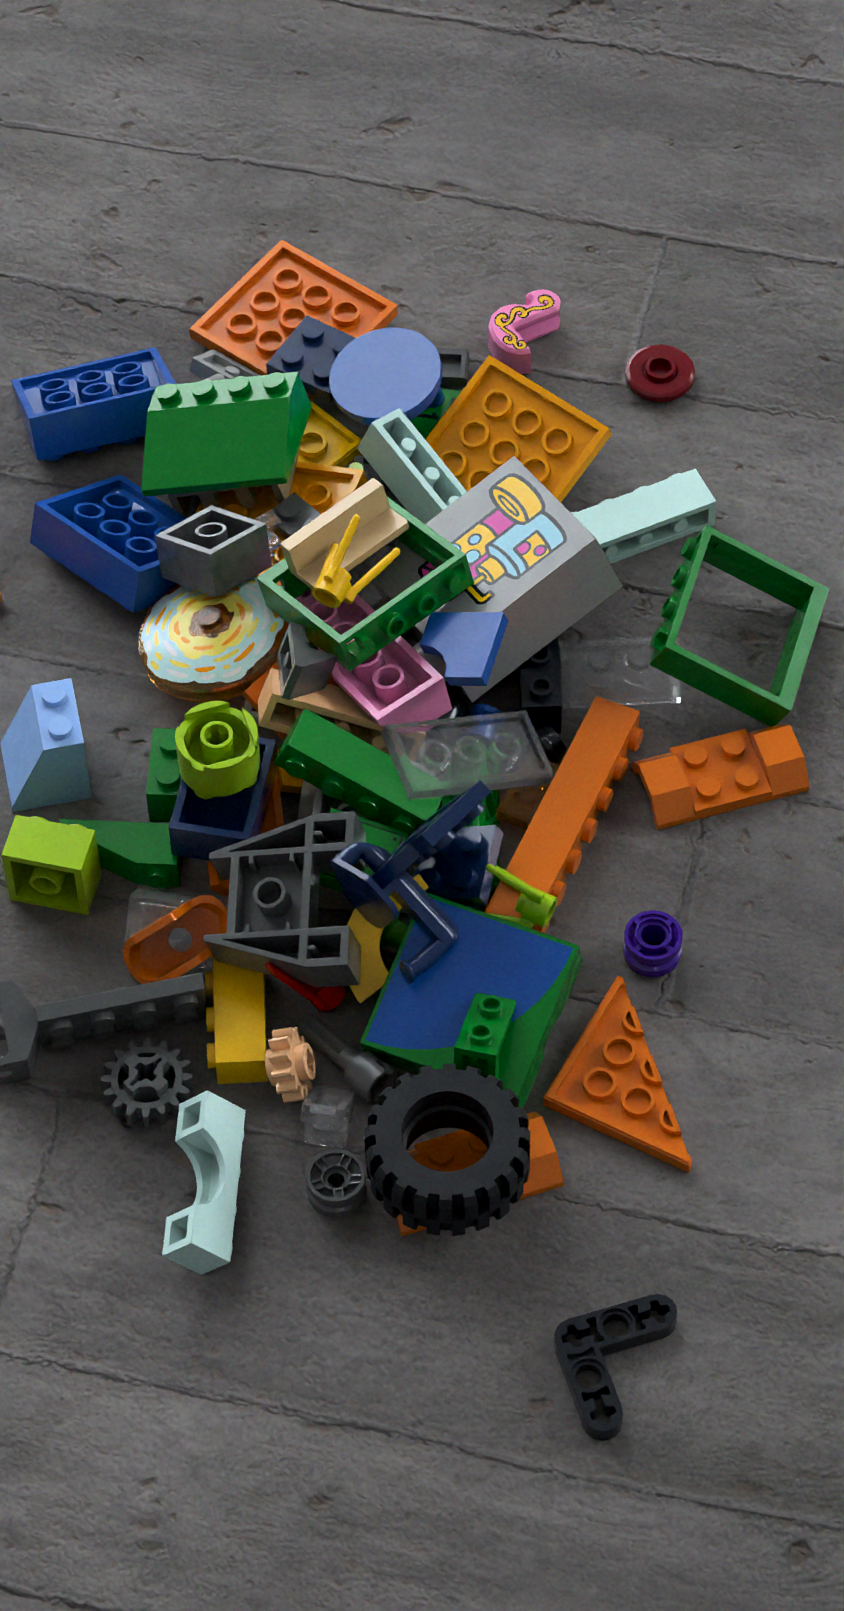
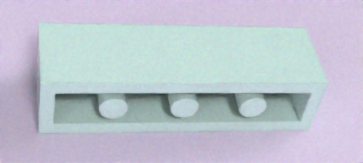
M400 408L371 422L357 447L405 509L424 524L467 492Z
M693 469L682 474H674L666 480L649 486H641L633 492L617 498L606 499L598 505L579 512L571 513L597 539L607 559L612 564L700 531L706 525L714 526L716 500L697 470Z

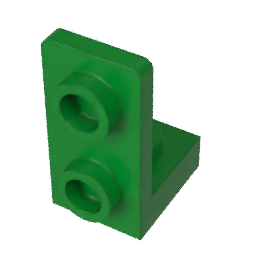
M482 993L474 995L454 1047V1064H456V1069L466 1071L467 1066L481 1069L482 1077L487 1078L490 1074L499 1079L500 1049L516 1009L515 1000Z

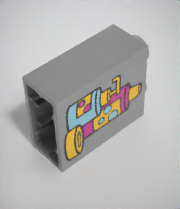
M515 456L425 524L466 554L474 584L434 612H504L508 619L487 686H458L471 702L478 699L623 586L597 539ZM401 542L395 547L401 550L400 555L372 580L382 598L371 607L375 611L436 569V567ZM379 559L372 566L366 569L365 572L367 573L369 570H371L381 559ZM427 616L400 636L405 640L412 636L418 642L413 648L444 677L446 682L445 661L438 655L424 653L420 646L429 616Z

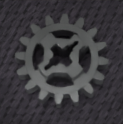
M145 1038L143 1047L138 1048L133 1041H129L128 1052L124 1053L116 1049L113 1051L115 1063H104L105 1075L101 1076L104 1102L106 1105H112L113 1115L116 1118L126 1113L129 1125H132L137 1118L143 1119L145 1127H150L152 1118H158L162 1124H166V1114L171 1112L178 1116L179 1102L182 1103L191 1099L190 1089L194 1088L190 1062L189 1060H182L179 1048L168 1052L167 1041L162 1040L157 1047H152L150 1038ZM174 1075L175 1083L172 1089L168 1087L171 1083L170 1077ZM124 1076L126 1077V1081L123 1082L124 1089L121 1090L119 1085L122 1077Z

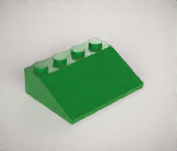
M275 372L269 375L238 376L230 379L202 380L182 384L169 383L163 386H156L147 410L141 487L143 496L287 483L312 408L299 373Z

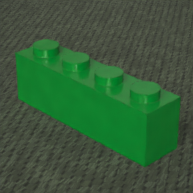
M306 708L290 727L274 761L275 765L283 768L289 775L301 778L319 788L325 795L337 798L355 808L365 817L373 818L386 826L409 833L408 837L437 811L447 788Z

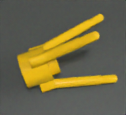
M357 514L352 517L340 544H331L319 578L312 588L314 598L330 608L340 607L343 601L347 604H352L357 594L401 553L399 548H394L359 581L351 586L350 580L352 577L347 570L340 567V564L359 524L360 516Z

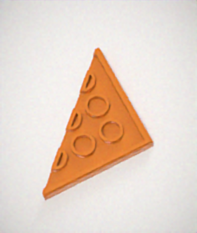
M617 975L544 1095L543 1106L689 1173L692 1168L691 1156L686 1150L674 1111L668 1102L654 1058L649 1052L634 1005L632 1006L626 991L624 979Z

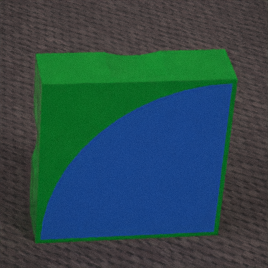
M427 893L455 924L458 930L457 941L426 972L415 978L414 983L409 984L400 972V961L410 960L432 940L413 918L411 919L361 1038L360 1044L364 1052L372 1051L390 1066L418 1075V1068L429 1065L432 1066V1070L443 1069V1064H454V1047L474 995L482 993L513 999L516 1001V1009L500 1049L499 1080L503 1082L502 1091L507 1088L511 1089L519 1098V1107L524 1108L544 1059L548 1035L563 1012L583 962L579 945Z

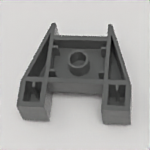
M355 811L313 814L209 853V860L222 880H230L226 933L204 935L203 940L216 961L274 976L265 969V964L270 962L299 983L318 988L360 985L361 945L350 926L317 928L320 873H334L330 861L339 852L352 843L366 842V832ZM360 859L353 867L360 871H365V862Z

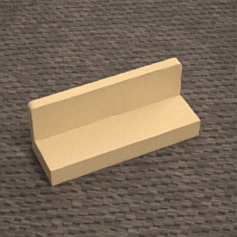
M372 478L280 543L290 572L312 589L319 578L331 544H340L355 514L360 516V521L340 564V567L347 571L356 567L408 530V521L390 508L383 484Z

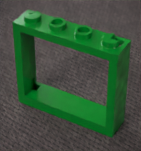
M389 497L387 499L390 508L404 517L409 524V529L396 538L436 567V569L342 635L296 600V598L311 588L290 572L285 558L257 577L266 606L290 624L292 622L304 625L306 627L307 639L324 652L335 654L337 656L336 662L349 672L474 584L466 554ZM279 580L281 582L280 586L276 584V582H278Z
M706 525L694 539L688 537L681 550L680 556L685 559L683 565L677 568L672 577L670 586L674 588L673 594L667 598L661 609L660 617L664 618L663 624L657 628L650 641L649 647L654 650L649 665L768 726L777 725L792 709L829 588ZM702 561L795 608L769 692L674 644Z

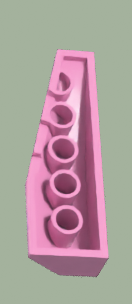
M312 589L296 598L297 601L341 635L375 612L358 594L352 604H347L343 601L338 608H330L321 604L312 595ZM401 636L350 672L336 662L331 673L334 681L379 726L420 731L452 710L444 677Z

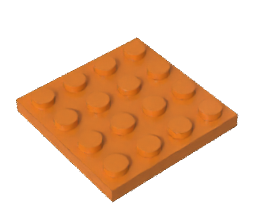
M281 239L189 328L190 338L209 350L214 349L260 375H268L266 369L267 362L306 315L357 338L365 333L385 328L398 315V305ZM307 393L308 398L311 402L315 398V396Z

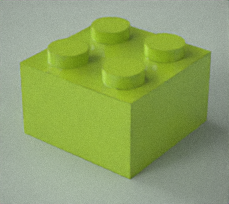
M15 815L2 852L9 899L88 915L101 878L95 830L88 829L80 824L67 825L51 822L39 816L26 817Z

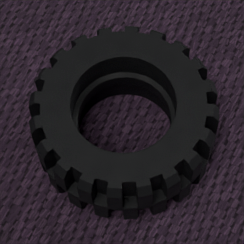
M443 1064V1069L432 1070V1066L429 1065L418 1068V1075L411 1077L409 1073H406L396 1079L395 1089L390 1086L386 1087L378 1096V1104L371 1107L367 1117L368 1126L365 1128L367 1179L371 1180V1190L376 1200L383 1201L384 1210L393 1218L402 1215L403 1225L417 1230L420 1225L426 1227L427 1234L440 1236L441 1230H452V1236L465 1235V1228L474 1226L476 1231L490 1226L491 1217L494 1216L499 1220L510 1212V1203L518 1202L523 1194L524 1183L528 1181L530 1131L528 1130L529 1120L524 1108L519 1107V1098L511 1089L507 1088L502 1091L503 1082L490 1074L487 1078L482 1077L481 1069L467 1066L465 1071L456 1069V1064ZM439 1128H457L468 1131L482 1140L488 1148L486 1154L475 1164L465 1169L451 1172L427 1168L414 1160L407 1150L418 1137Z

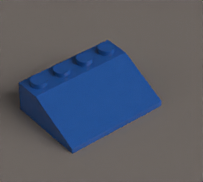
M156 347L11 380L26 432L37 461L42 459L45 461H56L65 457V454L76 451L90 453L101 449L102 445L115 442L129 444L137 441L139 437L145 436L147 410L156 386H163L169 383L176 384Z
M118 475L36 502L34 505L30 543L48 557L53 558L68 568L73 574L78 575L96 587L98 591L105 593L125 609L134 613L155 605L162 597L173 593L180 587L178 583L161 578L155 535L187 519V517L155 496L144 497L141 487L124 476Z

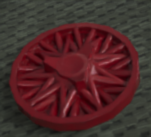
M663 344L650 345L637 350L628 359L625 377L627 385L636 395L645 400L666 402L684 396L692 388L695 379V369L688 355L678 348Z

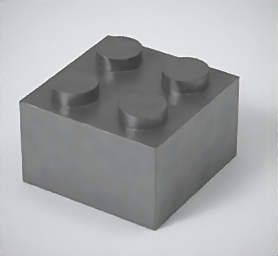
M212 505L155 535L161 578L178 583L182 587L201 591L211 597L227 594L229 589L244 581L254 579L258 573L272 566L266 523Z

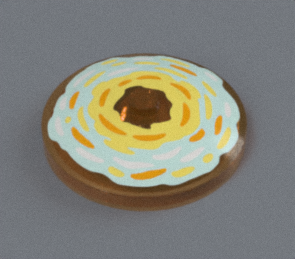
M259 575L252 580L244 581L229 589L227 594L219 597H211L201 591L182 587L178 584L165 593L152 606L140 628L138 650L147 675L160 690L177 699L190 702L204 703L228 700L242 695L249 686L278 661L277 653L289 623L266 606L257 581Z

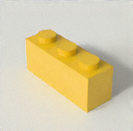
M213 956V971L205 972L206 997L214 996V1007H206L207 1032H215V1043H207L208 1069L216 1068L218 1084L268 1082L265 1067V1053L267 1051L265 974L218 962Z

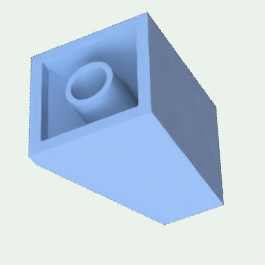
M72 679L31 685L0 743L12 812L92 798L84 740Z

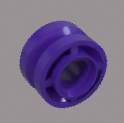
M654 910L644 911L632 917L624 931L623 955L627 965L634 972L646 977H660L673 971L681 958L683 935L679 923L669 914ZM655 942V943H658L659 945H654V946H653V945H648V944H646V943Z

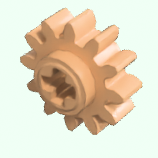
M298 1027L272 1030L273 1039L268 1040L270 1049L265 1053L266 1073L271 1085L276 1086L277 1094H282L284 1103L309 1099L308 1090H312L310 1080H314L316 1075V1063L311 1046L308 1043H304V1036H299Z

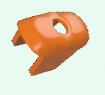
M200 895L185 902L132 935L125 942L122 953L128 971L140 984L180 977L213 955L203 941L204 935L226 933L228 909L220 900L212 895ZM183 928L190 933L192 944L188 950L180 952L170 946L169 934L173 929Z

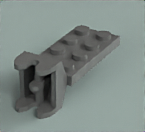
M202 973L36 1005L35 1008L12 980L0 982V1012L4 1026L0 1027V1041H7L9 1055L0 1057V1085L31 1079L41 1045H50L51 1048L59 1049L75 1044L77 1039L92 1037L93 1040H105L116 1036L117 1031L133 1028L135 1032H145L158 1027V1023L174 1020L177 1024H185L197 1020L199 1015L206 1014L205 985Z

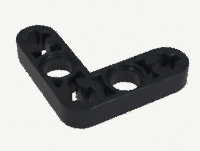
M661 1294L648 1295L569 1318L561 1322L556 1328L554 1334L555 1353L583 1428L593 1439L604 1441L616 1437L621 1431L623 1423L622 1406L603 1356L669 1336L675 1330L677 1323V1308L669 1297ZM657 1310L659 1315H665L664 1322L657 1323L655 1318H650V1311ZM633 1315H637V1323L641 1322V1329L639 1331L636 1330ZM611 1320H619L626 1324L628 1331L625 1335L614 1338L607 1335L603 1327ZM591 1327H596L598 1343H594V1335H590ZM574 1334L577 1340H581V1346L574 1348L571 1342H567V1336ZM584 1370H591L600 1376L601 1381L593 1388H585L577 1383L576 1376ZM600 1398L603 1413L605 1416H610V1423L607 1425H603L600 1419H595L596 1405L594 1401Z

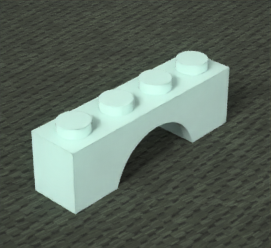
M208 1090L179 1104L175 1142L184 1150L191 1161L196 1175L197 1193L192 1206L166 1217L162 1253L163 1257L200 1275L230 1263L233 1251L232 1240L234 1220L237 1212L236 1201L238 1181L241 1173L240 1161L246 1110Z

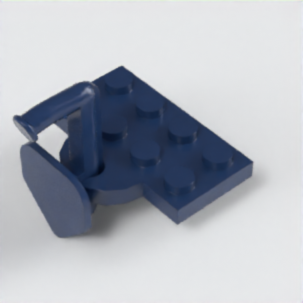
M478 780L435 812L391 854L376 845L356 842L345 847L330 861V865L345 897L369 923L382 929L399 916L396 905L389 897L391 894L432 939L413 958L408 961H400V972L409 984L414 983L415 978L426 972L456 943L458 930L455 924L408 873L425 860L427 861L436 852L441 851L457 836L455 833L466 824L468 825L486 809L481 801L491 791L481 780ZM362 859L373 873L368 876L353 867V865Z

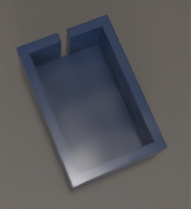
M258 737L260 769L257 774V781L253 786L245 788L238 793L203 799L198 797L194 790L182 779L168 827L172 855L210 861L209 853L261 834L278 771V766L274 764L277 757L276 740Z

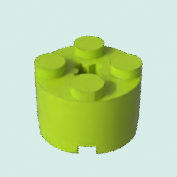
M209 701L191 708L184 715L185 719L179 727L177 726L175 732L180 775L184 782L194 790V793L203 799L238 793L245 788L253 786L258 778L260 750L257 724L248 711L242 707V711L230 707L229 702Z

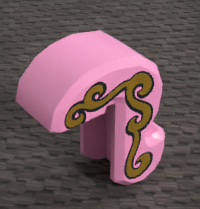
M535 290L526 295L525 305L510 304L500 307L493 313L488 325V347L492 357L520 374L531 373V352L526 343L558 330L560 326L559 309L561 303L559 296L550 290Z

